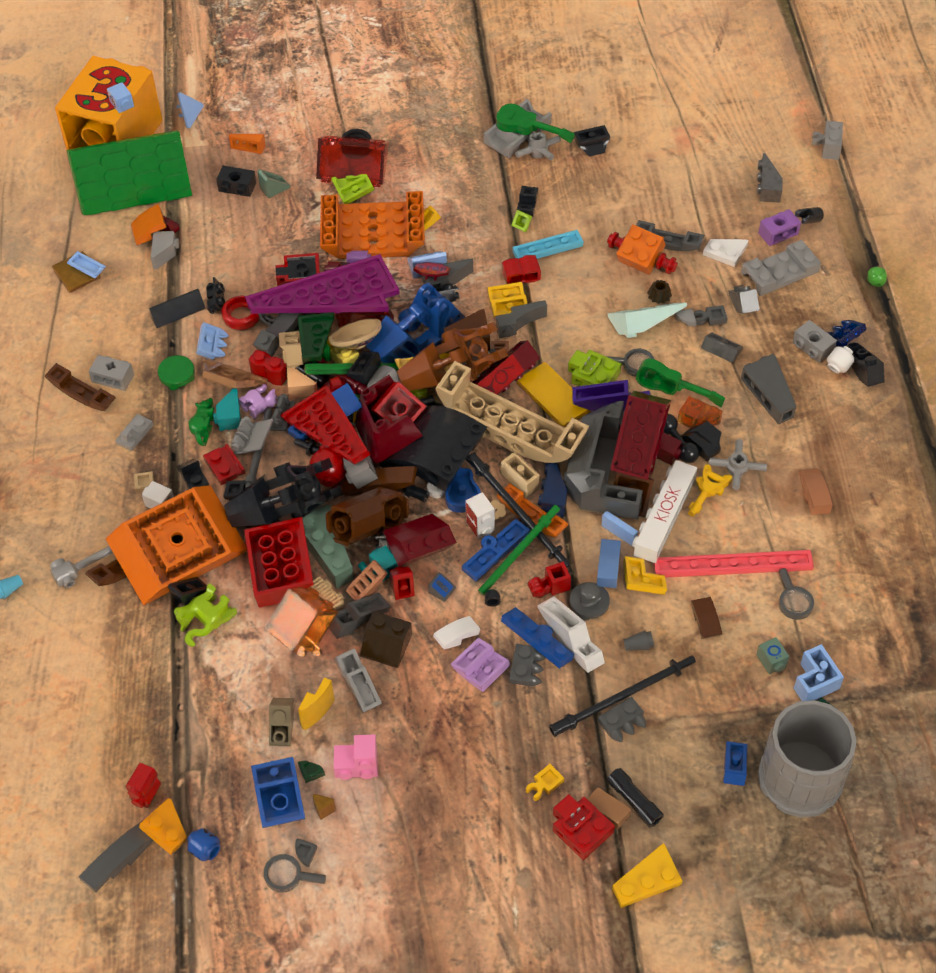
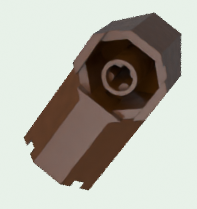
M384 487L375 488L331 507L332 510L325 514L326 529L329 534H334L333 540L336 543L349 546L376 533L403 524V519H407L409 516V499L402 496L401 492Z

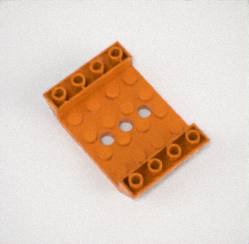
M423 191L406 192V201L354 204H339L338 195H321L320 248L338 259H346L347 252L367 250L368 254L372 256L380 254L381 257H406L425 244ZM372 241L377 242L376 244H370Z

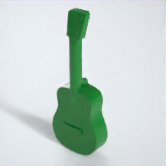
M505 104L497 112L496 126L504 132L530 135L539 128L557 134L569 143L575 137V134L567 129L536 121L537 116L535 113L528 112L516 104Z
M655 359L643 360L636 374L637 382L647 389L674 395L677 391L685 388L709 398L719 407H722L725 397L714 391L682 380L680 372L666 367Z

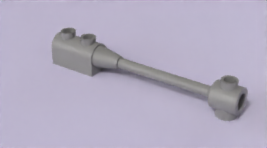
M108 546L75 564L60 558L51 563L50 572L59 587L64 585L65 588H70L75 584L74 579L78 577L79 570L113 552Z

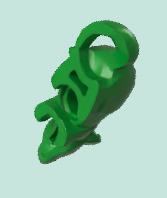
M212 398L195 403V406H197L196 413L188 422L189 430L195 435L200 446H206L212 431V425H210V421H214Z

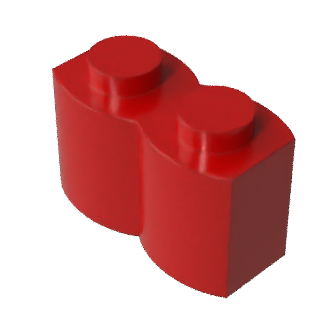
M526 255L519 259L510 258L502 262V272L506 284L518 282L532 283L541 279V269L535 255Z
M255 350L248 359L252 374L267 378L268 382L277 386H282L287 380V363H284L283 359L271 357L268 353L260 350Z
M143 763L137 765L126 784V789L133 805L139 808H143V806L148 808L158 792L161 782L157 778L158 773L156 770Z

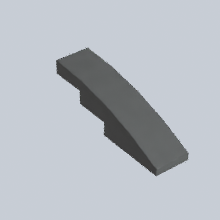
M141 822L111 844L81 873L79 879L94 892H97L110 877L114 879L127 864L131 866L154 841L139 828Z

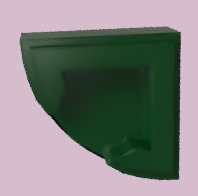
M309 761L298 762L305 783L325 776V772L320 765Z

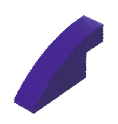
M628 380L572 387L573 404L591 411L618 401H624L623 411H625L628 395L631 394ZM643 391V392H641V393H645V394L651 395L650 391Z

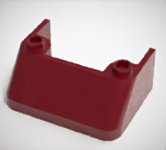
M390 375L361 392L359 401L362 408L357 410L355 419L361 439L371 454L369 456L374 463L382 462L423 436L408 414L394 423H391L389 419L375 421V414L370 409L391 384L395 382Z

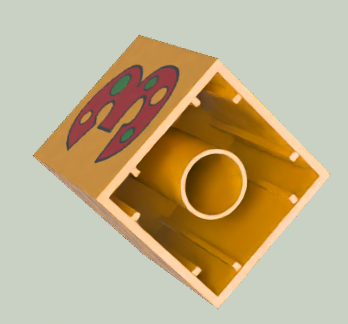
M93 55L55 106L66 150L153 135L163 121L152 70L144 66L136 67L124 64L113 58L105 59ZM123 82L132 94L134 107L118 113L110 102L107 88Z

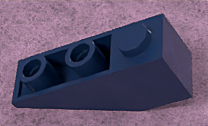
M546 463L544 474H547V477L542 479L541 490H544V492L539 494L538 505L546 513L554 505H557L560 511L556 515L564 517L567 488L557 464Z

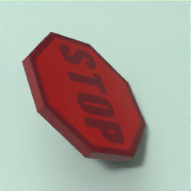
M425 262L415 264L413 271L425 276L426 280L431 276L436 281L440 276L449 275L451 268L441 263Z

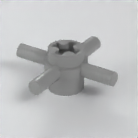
M532 133L526 139L529 143L528 147L516 151L515 155L519 158L531 153V156L534 158L545 156L549 160H553L554 155L548 151V146L561 142V137L558 135L546 140L544 133Z

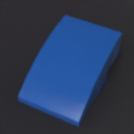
M289 757L252 765L251 769L262 828L305 819L294 758Z

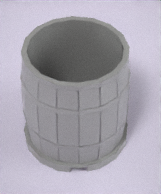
M815 700L800 701L785 708L775 720V724L770 730L764 755L761 758L758 779L761 791L765 797H768L776 804V808L783 813L800 818L819 816L832 807L841 797L843 786L852 767L857 742L854 728L844 713L827 703Z

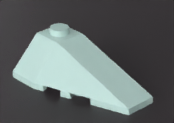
M687 302L607 314L618 334L631 338L636 337L637 333L648 330L685 308Z

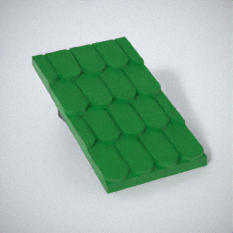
M177 130L66 150L81 213L84 216L193 196L180 132Z

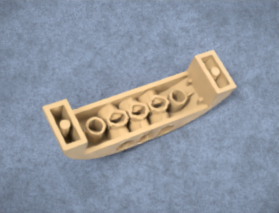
M456 361L453 362L436 387V392L445 407L464 413L487 426L483 435L484 438L535 461L557 463L569 459L589 429L588 425L574 418L564 428L470 382L471 368Z

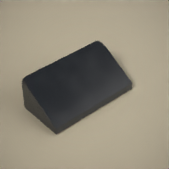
M362 351L346 373L347 376L367 385L382 363L379 352Z

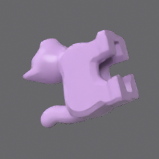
M266 384L249 390L245 396L238 399L242 410L245 412L250 410L251 413L249 415L254 420L258 414L264 412L267 408L277 407L278 396L275 394V389H272L265 397L261 395L267 389Z

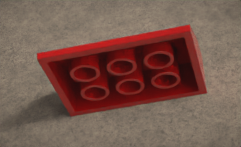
M302 517L244 530L253 592L259 608L279 604L314 585Z

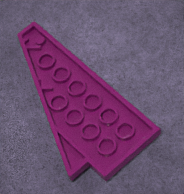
M378 254L245 296V300L251 314L389 311V306L385 299L399 295L400 291L383 258Z

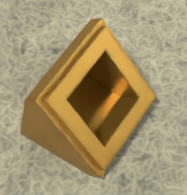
M318 794L313 795L314 806L320 820L335 812L336 806L333 798Z

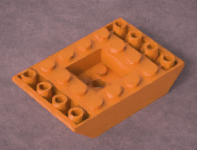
M211 485L193 487L123 522L105 538L143 606L169 593L168 585L170 583L200 577L247 552L246 544L236 527L231 526L225 509ZM174 535H180L183 538L180 543H174L171 539Z

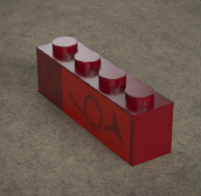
M528 340L520 341L507 352L509 356L496 361L472 383L498 395L500 392L503 393L508 390L513 381L522 378L523 372L532 369L540 357Z

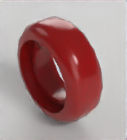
M244 295L232 297L224 303L221 310L222 319L226 326L231 329L247 330L253 327L260 319L258 313H250L248 317L241 319L232 317L231 313L236 308L247 307L249 309Z

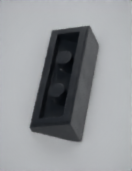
M195 289L149 308L156 328H160L204 310L205 305L199 289Z

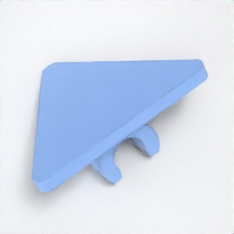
M180 92L177 94L180 105H177L176 108H181L182 114H179V117L184 118L186 128H191L204 105Z

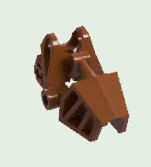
M495 322L478 328L461 330L454 328L441 334L445 343L435 346L434 342H431L397 370L401 384L409 391L436 389L446 374L445 366L453 364L454 361L460 364L466 362L465 366L471 368L470 382L477 380V376L493 362L509 356L506 348L489 354L487 344L482 339V337L498 331ZM460 347L448 353L449 357L440 359L439 355Z

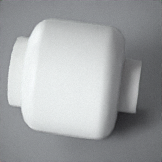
M847 346L835 347L827 357L828 368L837 374L847 372L855 361L852 355L853 351Z

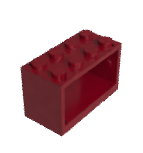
M633 391L628 395L610 468L611 471L645 480L651 477L672 400Z

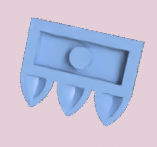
M203 322L200 328L196 354L212 360L215 357H224L226 354L220 348L226 347L227 344L220 338H226L229 335L223 329Z

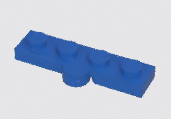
M515 519L497 534L496 538L490 535L483 537L481 540L482 549L462 565V571L476 582L529 534L530 529Z
M516 607L502 615L501 622L559 669L573 660L574 653L552 636L553 630L550 626L536 624Z

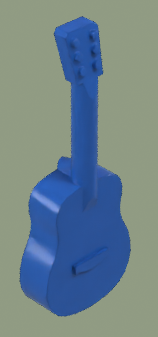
M460 467L455 479L446 490V505L453 512H466V500L481 493L479 486L473 480L471 469Z

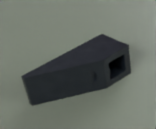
M859 343L848 344L847 347L853 351L852 355L855 360L851 367L858 379L867 387L884 383V362Z

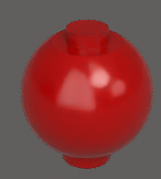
M321 445L319 450L312 455L309 465L330 458L333 467L314 475L321 485L332 487L344 478L347 471L344 469L343 458L331 449Z

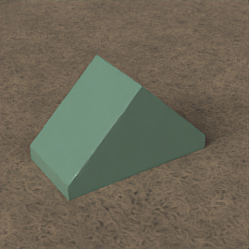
M261 169L258 170L260 189L268 198L290 188L291 185L282 176Z

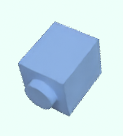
M123 82L107 88L110 102L118 113L134 107L132 94Z

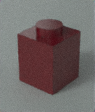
M663 433L657 459L670 465L676 459L679 460L682 441Z

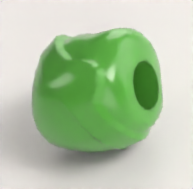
M881 267L869 269V283L875 287L883 286L887 279L886 270Z

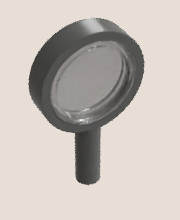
M786 568L779 570L786 588L781 593L779 599L781 612L786 617L794 620L807 618L814 607L813 596L806 589L793 586Z

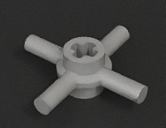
M741 439L736 440L735 453L728 459L709 458V465L727 467L729 473L733 476L732 488L734 490L740 489L741 476L748 469L767 470V464L748 461L747 456L742 453L743 440Z

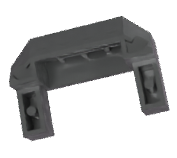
M618 401L603 406L582 417L581 422L588 425L589 429L573 455L568 459V470L564 473L563 481L566 483L567 493L581 510L598 513L608 511L615 516L638 519L642 505L643 490L607 484L624 415V401Z

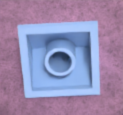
M438 251L408 257L407 260L413 279L422 277V275L413 271L415 264L425 262L445 264L447 263L446 252Z

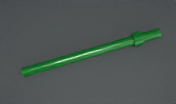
M554 505L546 515L543 514L538 519L537 525L478 589L481 595H485L544 527L547 528L552 523V518L560 511L557 505Z

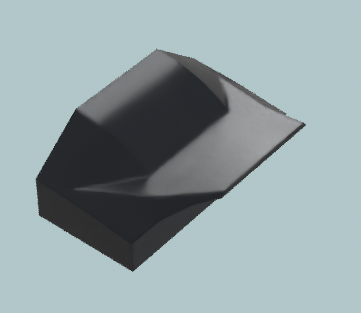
M605 125L574 132V139L577 145L589 157L605 153L607 143L610 140V134Z
M708 421L691 427L681 435L685 442H692L697 445L699 456L707 462L709 458H713L721 450L720 437L722 432Z

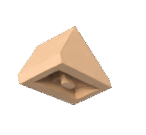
M287 366L289 398L309 397L318 391L315 381L297 369Z

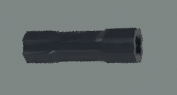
M622 768L615 769L609 775L607 782L635 809L638 816L649 828L659 823L664 814L633 784L632 779Z

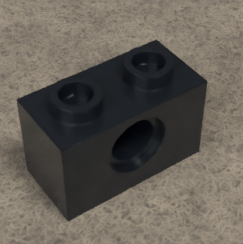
M224 165L216 179L219 192L251 197L257 183L255 171Z

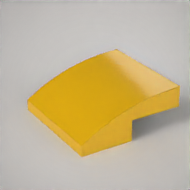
M522 282L487 287L494 318L511 313V307L528 304Z
M323 678L315 695L309 692L306 693L298 708L302 729L307 730L312 727L332 706L335 700L332 680Z

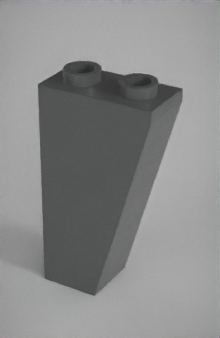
M774 353L764 356L754 363L745 365L742 369L741 380L779 425L794 418L796 404Z

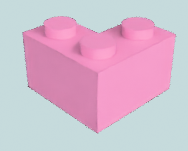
M375 734L354 735V745L334 746L335 778L348 780L354 777H361L362 779L378 777V751Z

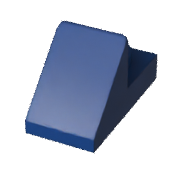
M348 383L332 392V395L346 416L362 408L360 401Z

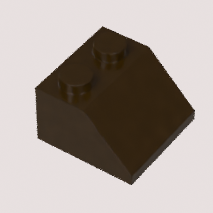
M373 611L366 626L360 657L398 668L412 637L411 622Z

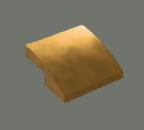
M71 257L52 266L60 282H63L69 293L100 278V274L94 279L68 265L67 262Z

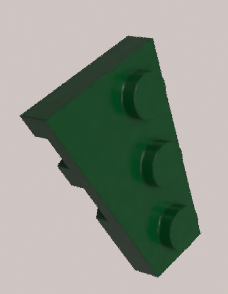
M334 312L298 316L303 363L322 360L333 324Z

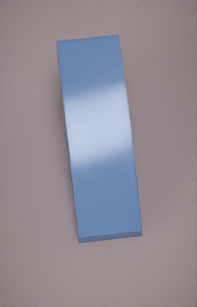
M601 539L597 585L600 587H617L621 541Z

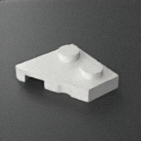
M710 239L703 250V255L735 267L748 246L749 240Z

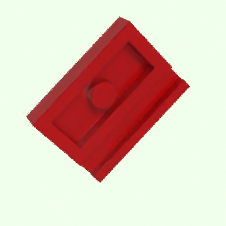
M228 444L203 455L205 462L220 485L238 478L240 474H246L244 467Z

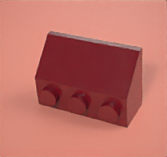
M429 514L383 531L398 567L445 551L457 543L450 526L434 514Z

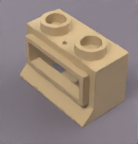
M299 331L279 333V345L283 350L284 363H287V366L290 368L303 365Z

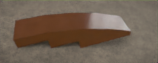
M415 466L375 469L378 479L359 489L353 483L350 484L345 476L342 493L348 496L360 491L365 493L378 487L396 491L414 485L417 468Z

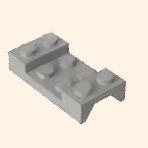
M528 99L519 104L524 110L535 113L537 116L536 121L548 125L551 124L552 113L540 114L533 109ZM495 124L484 133V144L510 158L519 150L520 144L530 135L504 132L499 130Z
M799 240L787 245L786 251L761 261L755 258L743 263L741 274H748L756 284L758 295L762 296L818 273L821 262L803 240Z

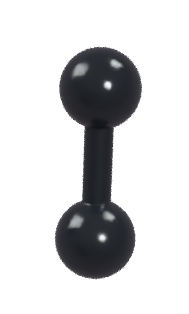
M668 414L663 433L682 441L679 456L681 461L685 463L695 462L699 457V448L692 442L684 441L677 431L678 421L676 417Z

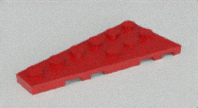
M327 385L280 415L282 420L326 448L331 449L353 465L371 455Z

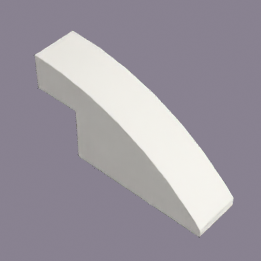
M554 596L537 605L555 636L562 645L574 653L575 661L586 672L589 673L605 663L602 650L590 641L585 621Z

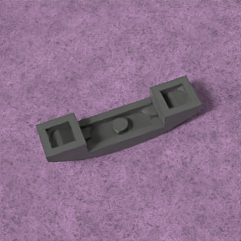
M638 220L636 224L640 228L663 237L666 244L664 249L698 250L704 239L703 234L690 231L686 235L655 229L654 223Z

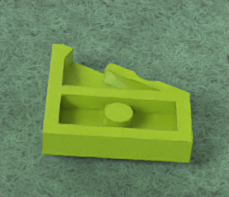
M367 174L350 175L343 179L331 178L344 204H349L375 190Z

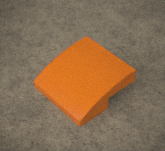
M159 204L147 209L132 222L131 227L137 245L152 240V233L166 228Z

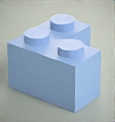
M822 644L805 651L800 665L806 673L797 676L793 688L801 701L817 700L839 690L844 676Z

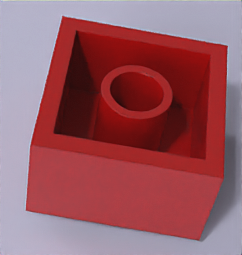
M398 381L391 384L370 411L379 419H389L391 423H394L406 414L414 422L426 408V405Z

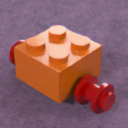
M632 224L625 237L621 238L618 232H614L607 239L609 248H618L616 255L619 262L648 275L651 274L655 264L658 270L665 268L667 274L674 272L677 268L676 258L668 259L666 258V253H662L666 246L664 238Z

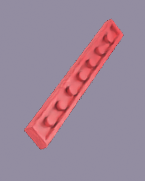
M811 550L659 557L657 562L653 563L655 574L665 575V578L779 572L783 568H786L787 571L813 570L814 568Z

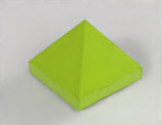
M517 210L511 226L527 232L532 216Z

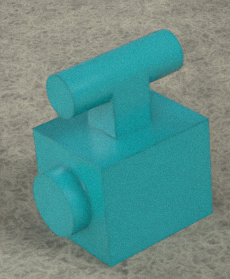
M387 546L377 548L369 554L370 563L376 560L388 573L383 581L390 578L389 570L395 569L398 565ZM364 561L358 564L361 572L367 567Z

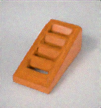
M229 134L230 148L262 154L265 148L264 134Z

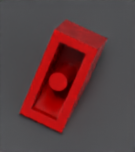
M396 567L389 570L395 600L415 596L413 572L410 567Z

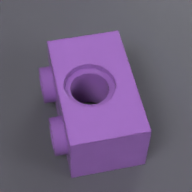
M788 209L760 221L758 233L769 246H772L798 235L801 222Z

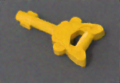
M706 464L703 468L702 477H697L695 482L699 486L698 489L701 493L696 501H692L689 505L688 514L692 517L696 513L699 514L703 508L701 505L707 497L715 496L716 494L718 496L723 495L724 488L732 482V476H721L714 473L711 466ZM708 478H710V479H712V480H714V481H716V482H718V483L711 482Z

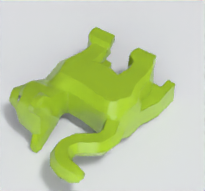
M210 583L206 586L207 590L204 594L193 598L188 605L176 607L174 610L182 632L185 631L195 617L205 626L204 629H193L187 632L184 640L191 647L196 645L193 641L194 636L204 637L208 635L212 630L228 622L237 614L235 607L228 608L230 599L225 595L220 597L218 604H212L217 596L214 594L216 588Z

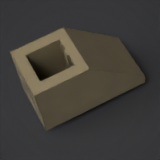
M294 698L272 699L269 705V746L291 745Z

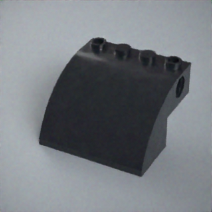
M426 406L414 421L423 436L382 462H379L378 466L382 468L415 466L417 468L416 476L446 492L455 479L461 465L483 438L487 426L451 408Z

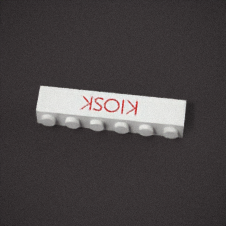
M678 460L675 461L673 467L669 466L666 473L667 479L662 480L659 488L661 492L660 494L656 493L653 500L654 506L653 508L649 507L646 514L647 520L646 522L643 521L640 526V535L635 536L633 540L634 556L653 563L657 562L695 481L697 467Z

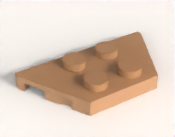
M207 358L203 359L202 377L209 379L211 383H221L229 389L260 387L263 384H267V378Z

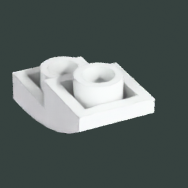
M468 616L444 626L435 632L433 637L443 649H448L461 645V641L464 638L479 635L480 628Z

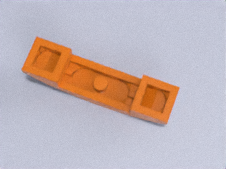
M509 483L504 488L536 525L538 519L543 514L546 515L545 511L524 498V493ZM497 494V498H498L515 516H517V517L519 518V516H518V515L512 510V508L504 501V499H503L499 494ZM555 515L551 520L552 523L547 528L544 527L542 532L545 535L557 537L568 526V523Z

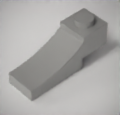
M355 648L334 658L362 713L382 704Z

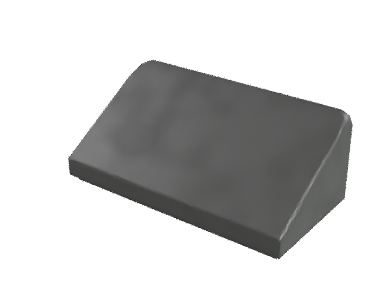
M713 332L705 336L701 346L703 350L729 362H734L743 349L741 345Z

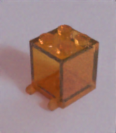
M289 588L264 629L292 653H296L300 657H305L307 652H311L314 656H320L322 650L318 645L338 614V611L333 608V603L321 598L319 592L314 588Z

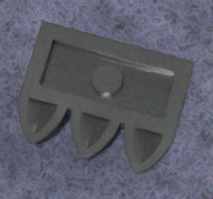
M516 644L509 683L525 686H536L542 683L533 674L544 671L543 667L536 662L542 661L546 657L532 646Z
M632 696L600 715L597 720L607 734L618 742L623 741L621 730L627 734L634 735L633 723L639 727H646L644 711Z

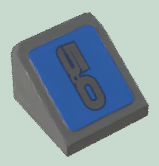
M440 572L437 573L428 585V593L443 602L456 589V586Z

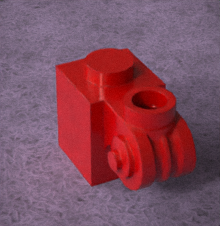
M563 561L545 567V577L543 579L534 577L529 580L527 585L533 597L542 598L549 593L553 596L570 590L571 576Z

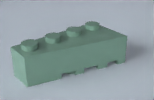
M328 503L302 518L308 550L336 589L353 581L354 577L345 546L336 543L333 540L334 534H329L326 529L325 514L331 510Z

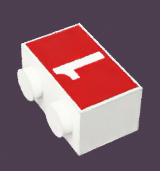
M483 492L466 500V523L478 539L488 536L495 531V509Z

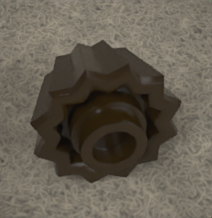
M663 280L653 282L647 292L648 298L657 304H665L672 297L669 284Z

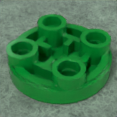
M175 355L164 359L158 366V376L160 381L168 386L170 390H177L179 387L195 379V369L189 358Z

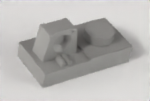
M137 414L115 440L116 444L133 451L153 427V421Z

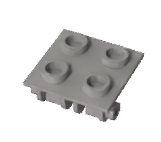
M247 416L242 418L231 442L232 449L235 450L234 454L239 455L261 450L271 429L273 419L252 423L251 418Z

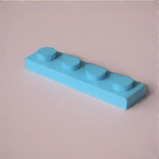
M578 230L514 246L513 254L517 259L526 255H535L538 259L583 247L584 241Z

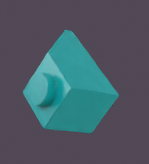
M233 388L216 405L217 413H213L214 423L219 426V431L233 430L239 427L241 413L237 388Z

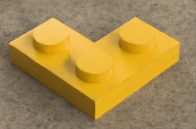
M624 557L623 567L626 589L665 595L667 591L665 575L646 573L644 559Z

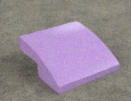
M477 638L451 663V667L482 692L510 666L508 659L494 652L493 646L480 638Z

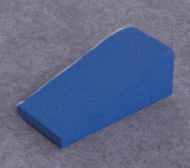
M726 741L723 778L725 784L745 785L748 744Z

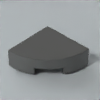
M297 838L295 850L298 859L303 865L310 866L316 853L317 845Z

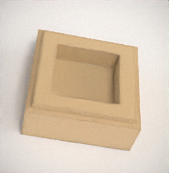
M153 471L134 474L136 493L143 492L154 481Z

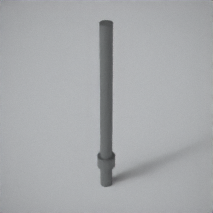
M267 408L265 410L263 421L271 419L272 409ZM263 447L261 450L254 452L249 475L246 476L244 483L246 487L257 480L256 475Z

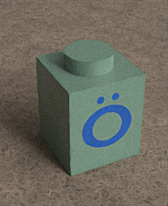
M777 637L760 644L756 654L769 674L775 671H783L787 667L790 657Z

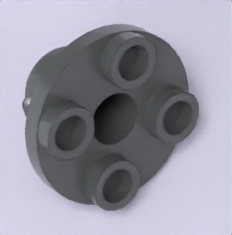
M586 582L579 584L570 594L571 609L583 620L598 618L609 609V594L604 587L598 586L597 583Z

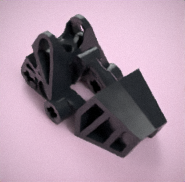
M330 458L308 466L291 465L288 462L274 467L275 478L267 480L264 474L224 505L226 516L231 526L272 524L281 522V517L291 514L292 519L304 517L325 502L343 495L340 485L321 491L320 482L314 475L333 467ZM289 483L292 484L284 489L277 491L279 495L273 497L269 496V490L275 489L277 487ZM282 502V505H284L282 507L275 508L274 504Z

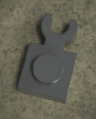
M724 305L706 307L705 312L702 310L694 311V316L697 318L696 325H702L705 322H708L709 326L725 324L728 320Z

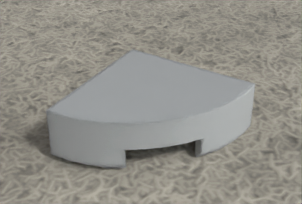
M693 309L680 310L674 314L678 321L686 323L687 326H696Z

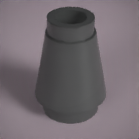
M644 630L623 639L626 651L650 650V648L654 647L651 631L646 632Z

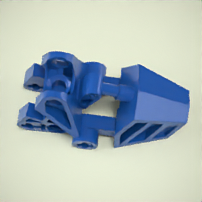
M426 283L418 290L409 309H404L399 314V323L397 324L392 318L385 316L381 322L382 328L379 334L366 347L371 352H379L383 363H395L394 359L415 357L431 342H434L435 346L442 344L441 334L444 333V328L465 318V316L447 298L436 291L430 283ZM421 323L429 328V330L416 339L405 331L414 332L420 327Z

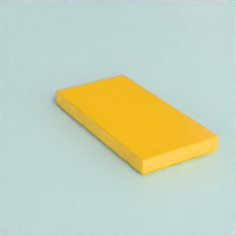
M546 362L527 372L522 378L517 380V384L558 425L564 428L567 427L572 418L578 420L591 412V410L573 404L572 387Z

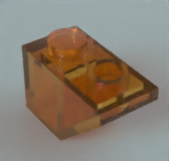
M689 396L679 410L678 423L689 428L698 426L706 421L713 426L719 425L723 411L702 402L700 399Z

